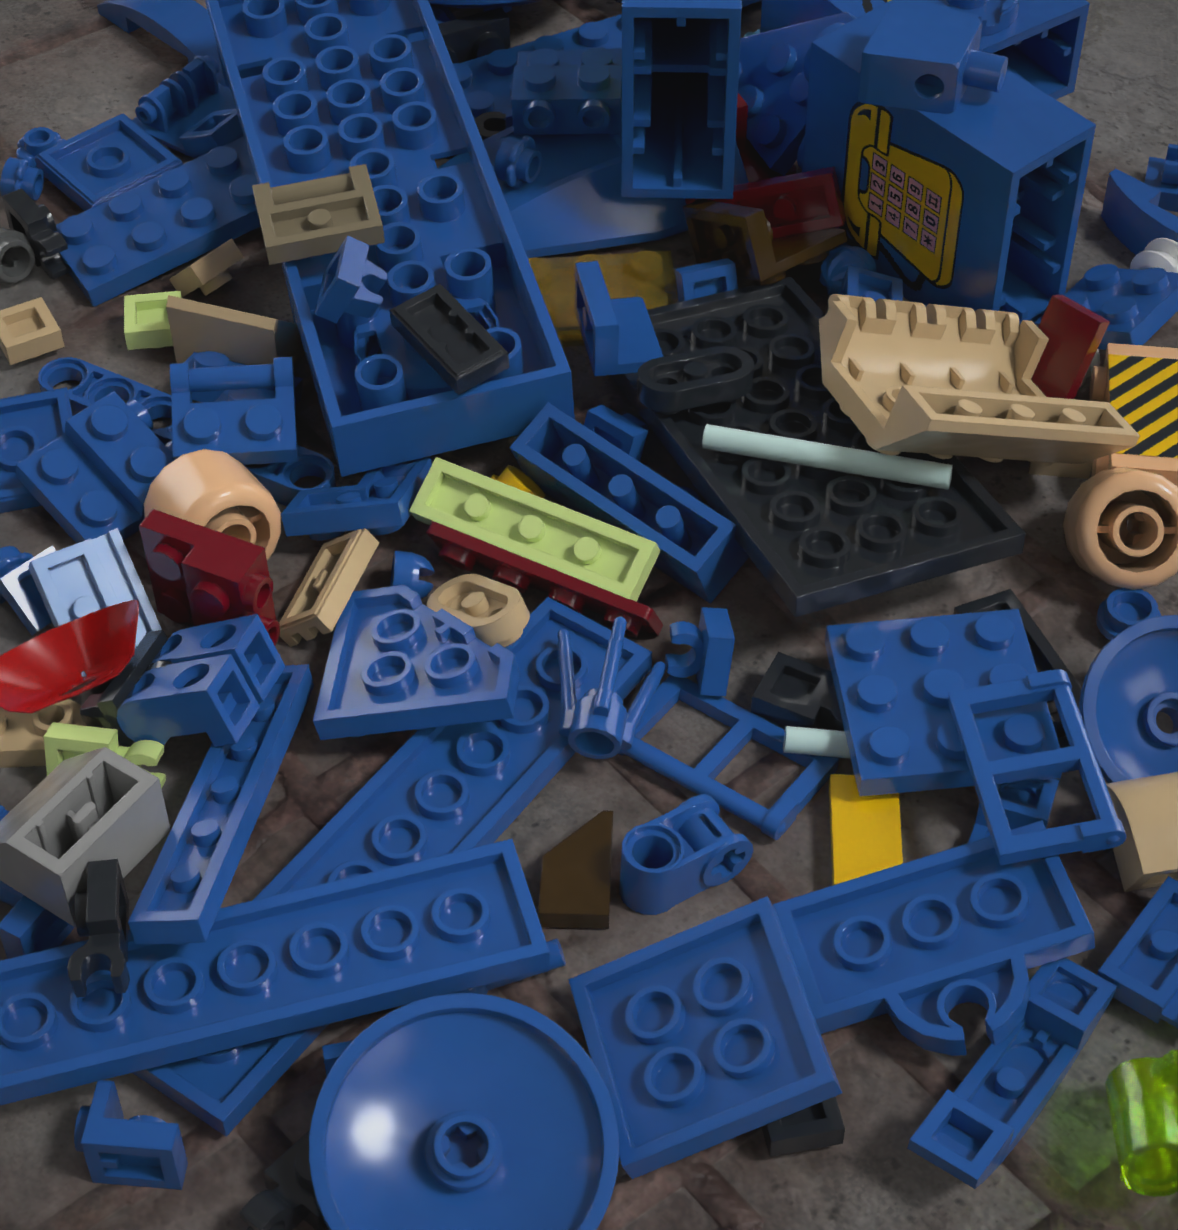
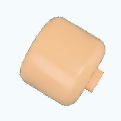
M202 449L181 455L166 465L150 484L144 502L145 518L152 509L264 547L267 560L274 553L281 534V512L271 493L241 462L223 451Z
M1128 467L1100 471L1080 485L1068 502L1063 523L1067 548L1080 568L1108 585L1131 590L1157 586L1178 572V486L1161 474Z

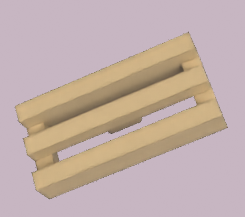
M366 528L358 529L326 542L320 548L279 622V636L290 647L299 644L302 637L308 641L315 638L319 631L323 635L333 631L379 544Z

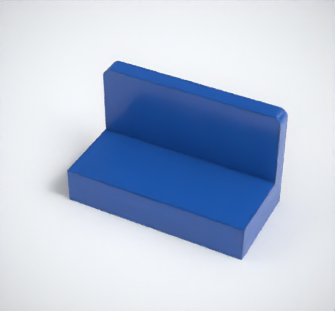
M598 261L575 263V315L594 376L637 373L643 363L651 359L664 357L643 298L610 299Z

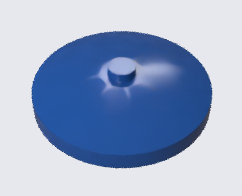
M452 993L432 996L397 1008L375 1021L347 1046L333 1065L317 1098L311 1121L309 1136L311 1180L318 1208L328 1230H597L607 1211L618 1173L619 1132L615 1110L604 1080L589 1055L571 1035L547 1016L515 1001L492 995Z

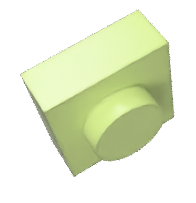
M181 291L124 296V335L127 350L173 346L166 305L168 295L182 298Z

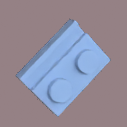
M118 528L109 531L105 535L94 539H87L30 561L28 568L54 627L115 604L138 600L139 614L135 648L147 632L162 630ZM84 671L81 672L83 677L87 676Z

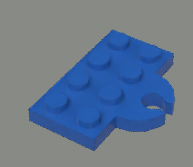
M1041 820L1012 829L1011 832L1012 835L1043 830L1046 827ZM991 836L773 904L821 1034L888 1014L901 1035L924 1050L951 1056L967 1055L963 1027L948 1017L949 1012L955 1006L966 1002L977 1003L983 1006L988 1011L985 1018L986 1033L993 1045L996 1046L1007 1039L1024 1019L1030 998L1027 969L1095 948L1094 931L1059 855L1000 865Z

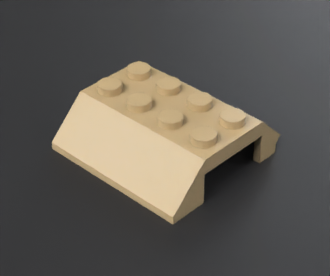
M832 294L828 299L829 309L827 314L819 319L822 383L839 403L841 411L850 417L865 436L867 444L880 453L886 455H899L901 452L927 453L940 459H949L953 455L979 457L994 463L1001 462L1003 459L1027 460L1037 465L1050 466L1053 462L1082 464L1136 446L1140 437L1109 402L1046 397L1032 382L1031 378L1049 338L1033 321L1022 320L1020 324L1019 317L1014 312L986 309L974 311L972 308L938 304H928L925 307L923 303L890 299H878L875 302L871 297Z

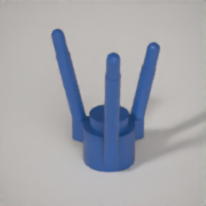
M617 617L613 622L599 688L588 690L584 697L578 701L576 699L570 633L566 629H561L557 635L563 711L559 734L563 737H568L569 745L575 752L593 759L612 758L620 752V749H631L635 729L666 671V665L662 661L654 664L627 712L623 706L622 698L614 692L627 625L623 617Z

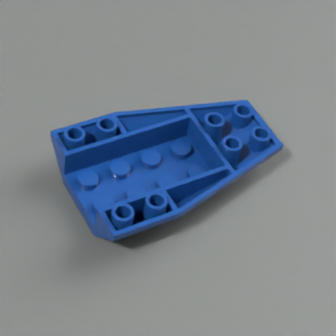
M512 126L483 140L493 169L497 151L504 139L509 136L521 140L524 136H530L535 140L534 150L541 152V169L537 178L532 183L523 181L519 189H513L507 185L506 181L497 178L528 259L660 240L688 231L683 206L686 205L685 198L621 197L622 134L514 135V128ZM736 143L734 185L749 183ZM462 153L439 166L438 169L471 162L469 153Z

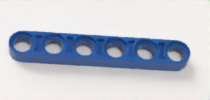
M65 357L52 360L44 365L38 374L41 392L54 390L53 387L56 384L64 381L75 380L80 382L78 386L68 390L73 416L115 391L121 399L128 402L133 399L139 401L148 411L152 421L158 418H172L171 395L81 359ZM172 425L151 430L164 444L172 440ZM297 445L298 462L270 463L262 468L245 467L271 493L275 502L288 506L301 490L336 487L334 465L330 459ZM305 476H316L324 480L320 485L313 488L304 489L294 485V482Z

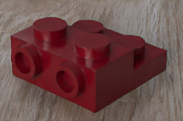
M152 509L139 525L157 612L164 614L172 621L189 623L194 625V627L258 614L276 646L280 635V624L276 621L272 596L273 580L269 577L265 548Z

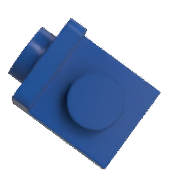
M98 1080L91 1106L83 1105L80 1108L74 1131L75 1149L77 1152L84 1153L92 1182L182 1190L188 1161L179 1124L166 1123L162 1119L147 1115L134 1116L129 1120L124 1119L115 1082Z

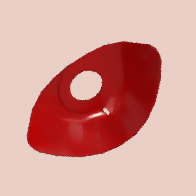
M138 600L125 601L92 612L50 629L0 656V707L8 712L31 714L55 703L72 698L118 676L134 656L139 614ZM82 671L86 673V677H83L81 675ZM96 679V680H94L93 682L89 683L88 685H86V686H84V687H82V688H80V689H78V690H76V691H74V692H71V693H69V694L63 695V694H65L66 692H68L69 690H71V689H73V688H75V687H77V686H79V685H81V684H83V683H85V682H88V681H90V680Z

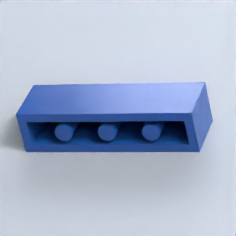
M549 402L509 447L522 472L530 477L543 492L567 508L656 542L661 551L654 566L710 604L749 558L734 538L736 524Z

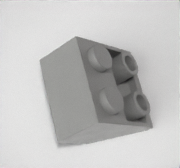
M106 747L63 760L0 820V881L76 927L75 894L77 892H87L88 862L118 859L122 877L124 878L171 831L159 778Z

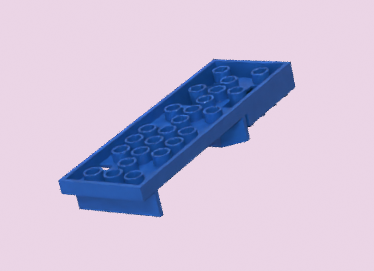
M205 0L215 35L225 86L231 90L258 184L269 182L271 188L349 173L348 167L366 164L383 225L385 243L370 245L366 259L384 270L388 275L387 281L378 293V295L383 297V301L371 318L343 313L337 323L315 315L323 274L336 252L281 263L293 320L299 330L341 477L520 435L548 402L575 419L571 369L429 1ZM469 153L471 162L437 168L435 159ZM438 284H441L508 352L509 357L508 369L459 395L391 324L390 309Z

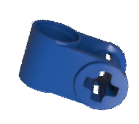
M700 794L691 797L676 809L645 824L635 826L627 832L622 841L619 895L623 903L635 912L644 915H657L667 912L684 900L712 886L721 885L734 878L750 861L754 851L753 844L743 834H734L719 816V804L710 795Z

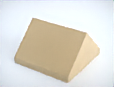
M168 295L166 309L176 363H184L194 352L204 351L219 352L226 355L229 361L246 365L273 364V358L292 357L294 372L305 354L299 330L295 323Z

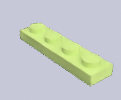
M438 457L435 458L409 510L418 521L428 525L432 521L636 602L661 551L654 541Z

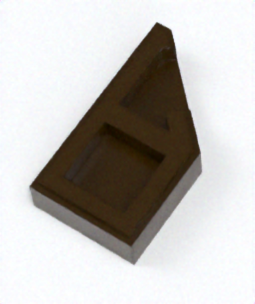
M603 810L542 856L539 921L541 927L609 929L613 811Z

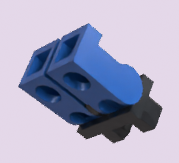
M258 614L181 629L172 633L169 639L163 630L147 632L135 648L134 656L122 672L109 680L110 684L103 693L90 695L80 708V715L86 726L117 729L118 741L124 747H130L140 740H153L165 745L170 737L204 732L208 734L214 747L237 744L260 708L258 703L264 702L286 666Z

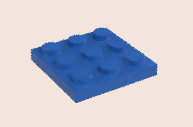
M1019 609L826 626L825 646L859 797L974 786L948 704V692L1026 678L1027 674L1038 673ZM1046 701L973 714L988 761L1060 748ZM1062 773L1053 774V775H1047V776H1042V777H1036V778H1031V779H1025V780H1020V781H1014V782L1046 780V779H1057V778H1061V774H1062Z
M768 896L568 979L591 1060L600 1072L612 1100L619 1132V1158L623 1169L631 1179L842 1094L777 912Z

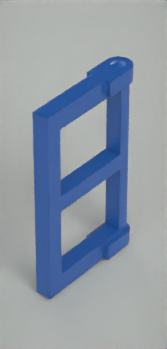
M1062 669L1027 674L1026 678L948 692V704L1000 865L1081 851L1083 854L1115 848L1125 842L1127 838L1122 821L1118 818L1073 696L1072 685L1066 671ZM1054 700L1070 747L988 761L973 714ZM1079 770L1096 820L1012 835L996 785Z
M669 675L654 693L635 729L631 749H620L618 753L620 755L625 754L697 795H710L719 804V807L761 829L763 834L774 840H778L793 824L796 816L830 779V774H834L837 771L839 762L837 757L784 753V729L721 696L700 695L697 683L685 677L679 678ZM679 700L731 727L730 731L695 768L684 764L641 740ZM751 739L806 767L770 809L714 780Z

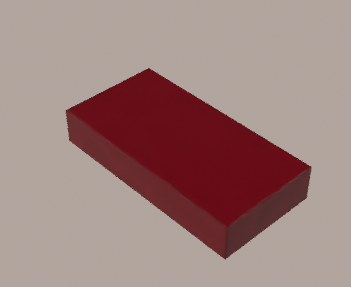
M1062 294L1052 295L1038 326L1049 340L1031 380L1046 397L1074 399L1110 321Z

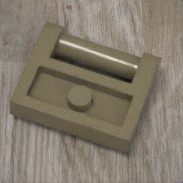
M366 164L348 167L349 173L271 188L269 182L252 185L269 265L337 252L347 235L369 244V246L385 243L383 225Z

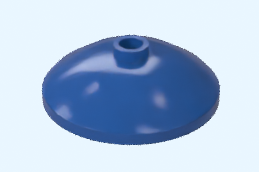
M1178 615L1149 618L1120 632L1096 655L1084 678L1079 712L1102 775L1108 783L1178 772ZM1158 712H1164L1172 719L1173 730L1170 734L1158 728L1156 724Z

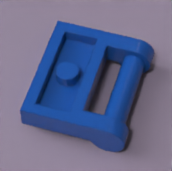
M292 357L273 358V364L190 368L189 363L170 364L173 460L183 454L207 449L223 451L243 465L298 462ZM275 387L276 398L192 403V392Z

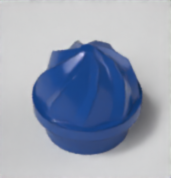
M839 246L831 250L823 261L819 279L821 284L827 288V295L841 294V286L848 265L877 272L873 257L865 249L858 246Z

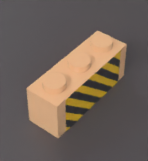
M1108 343L1103 367L1093 366L1090 401L1109 402L1140 437L1135 447L1094 459L1091 477L1100 471L1128 467L1161 474L1178 486V348Z

